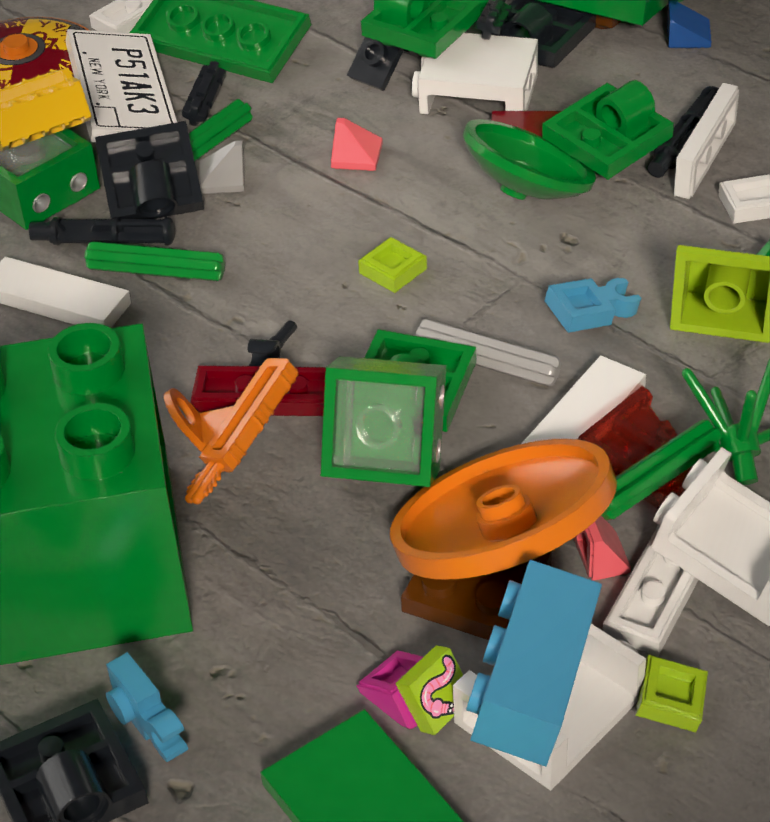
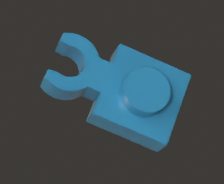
M590 278L549 285L544 301L569 333L611 325L614 316L622 318L632 317L637 314L642 298L639 295L625 296L629 283L625 278L611 279L607 282L606 286L598 287L594 280Z
M126 652L107 663L106 666L112 690L106 692V698L117 719L123 725L131 721L145 740H151L160 756L166 762L187 751L188 745L179 735V733L184 731L183 724L171 709L164 706L161 702L159 690L129 653Z

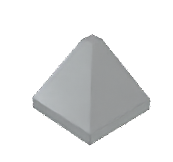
M242 140L233 141L200 161L199 184L202 194L244 191L245 158Z

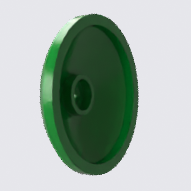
M477 119L469 121L463 131L464 141L474 159L487 175L502 184L500 189L511 197L525 200L527 195L548 200L575 197L590 191L595 183L596 175L592 169L541 136L527 130L497 121Z

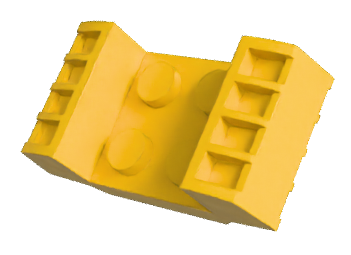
M69 68L55 70L0 89L1 152L91 120L92 116L81 82L72 76Z

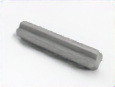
M430 319L422 320L415 333L419 337L476 347L475 365L541 385L553 386L560 374L561 360L557 356Z

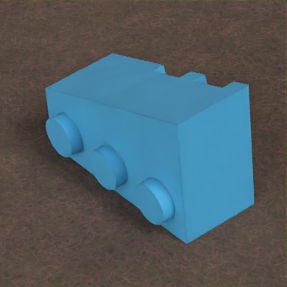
M529 560L522 584L509 580L498 616L510 621L507 629L494 625L482 661L494 666L492 675L488 676L478 672L466 711L478 714L470 741L545 767L547 766L562 727L602 583L533 560Z

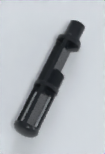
M715 86L704 88L700 96L687 112L681 116L679 122L673 128V137L654 150V159L648 165V171L652 176L661 178L668 169L676 167L677 156L719 88Z
M53 217L52 221L30 222L29 237L31 241H49L53 245H60L61 243H90L93 241L117 244L164 243L165 245H171L175 238V225L170 217H165L164 219H120V217H114L113 219H60V217Z

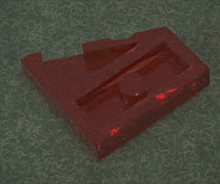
M641 386L578 437V440L596 444L606 452L615 477L678 435L669 420H659L651 407L653 396L644 386ZM693 466L644 498V500L659 509L670 493L673 492L680 497L686 490L682 488V484Z

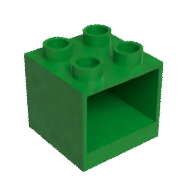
M81 323L60 331L53 338L0 346V665L193 632L171 473L143 323L110 328L98 323Z

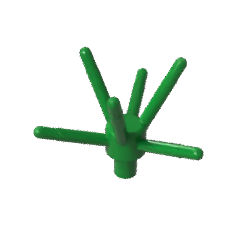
M770 359L768 360L758 393L754 390H749L746 393L740 423L736 424L733 421L720 388L713 387L710 391L713 403L693 371L689 368L683 369L682 376L714 427L721 430L722 438L719 440V448L714 452H718L723 447L732 453L728 462H732L737 482L742 485L758 482L754 457L761 454L760 445L770 441V428L757 434L770 395ZM660 435L655 438V443L658 446H662L674 437Z

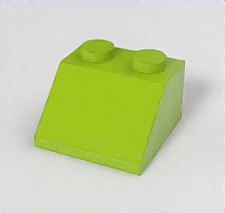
M678 245L675 259L670 330L770 343V256Z

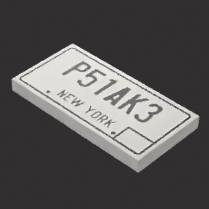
M67 29L65 42L73 74L81 82L92 116L91 120L86 122L90 142H96L95 137L177 122L150 34Z

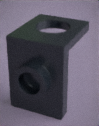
M364 37L347 76L363 84L385 91L403 52L420 59L422 56L409 50L384 45L380 41Z

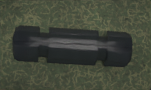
M489 0L476 22V28L483 31L481 36L483 39L490 40L493 33L500 34L512 11V6L506 4V0Z
M211 61L209 65L202 66L182 109V116L189 120V125L198 126L199 122L207 120L224 82L226 71L219 67V62Z

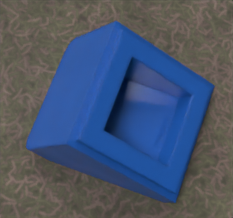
M668 1V47H711L709 18L679 2Z

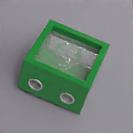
M69 128L11 149L0 151V212L25 230L29 229L30 222H43L45 219L100 189L92 144Z
M343 356L337 357L326 367L320 476L430 487L440 472L447 365Z

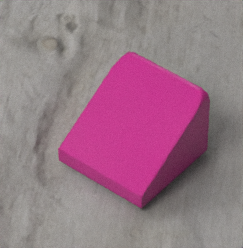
M397 650L359 681V684L356 686L363 696L398 724L407 729H413L417 724L395 683L419 662L423 656Z

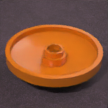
M548 439L511 446L471 460L435 479L430 487H424L418 491L396 514L390 527V540L401 565L410 573L420 577L449 580L471 578L499 572L540 557L560 547L587 529L604 513L612 502L617 488L616 477L606 452L596 444L578 439Z

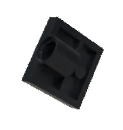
M513 0L509 4L512 6V11L500 34L493 33L492 35L538 39V65L555 68L596 27V14L538 0Z
M186 121L95 137L111 219L114 217H120V219H157L204 210Z
M98 699L0 741V797L12 822H109L149 803L145 787Z

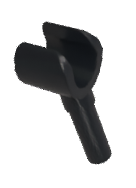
M290 320L287 321L270 340L250 339L247 350L249 353H252V359L249 366H261L268 358H280L281 348L297 329L296 323Z

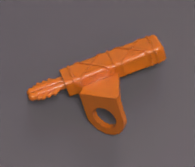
M266 359L239 399L236 400L234 406L199 413L177 389L171 388L164 393V402L170 416L180 430L200 450L199 458L206 464L205 468L195 475L191 485L187 487L185 496L187 503L200 504L205 497H208L209 493L213 492V487H216L217 481L221 480V473L233 472L236 466L241 463L243 456H246L247 450L257 435L262 432L264 425L268 423L269 417L274 414L275 408L290 390L292 383L296 381L298 370L288 359ZM179 407L181 408V410H182L183 413L185 414L186 418H185V417L183 416V414L181 413Z

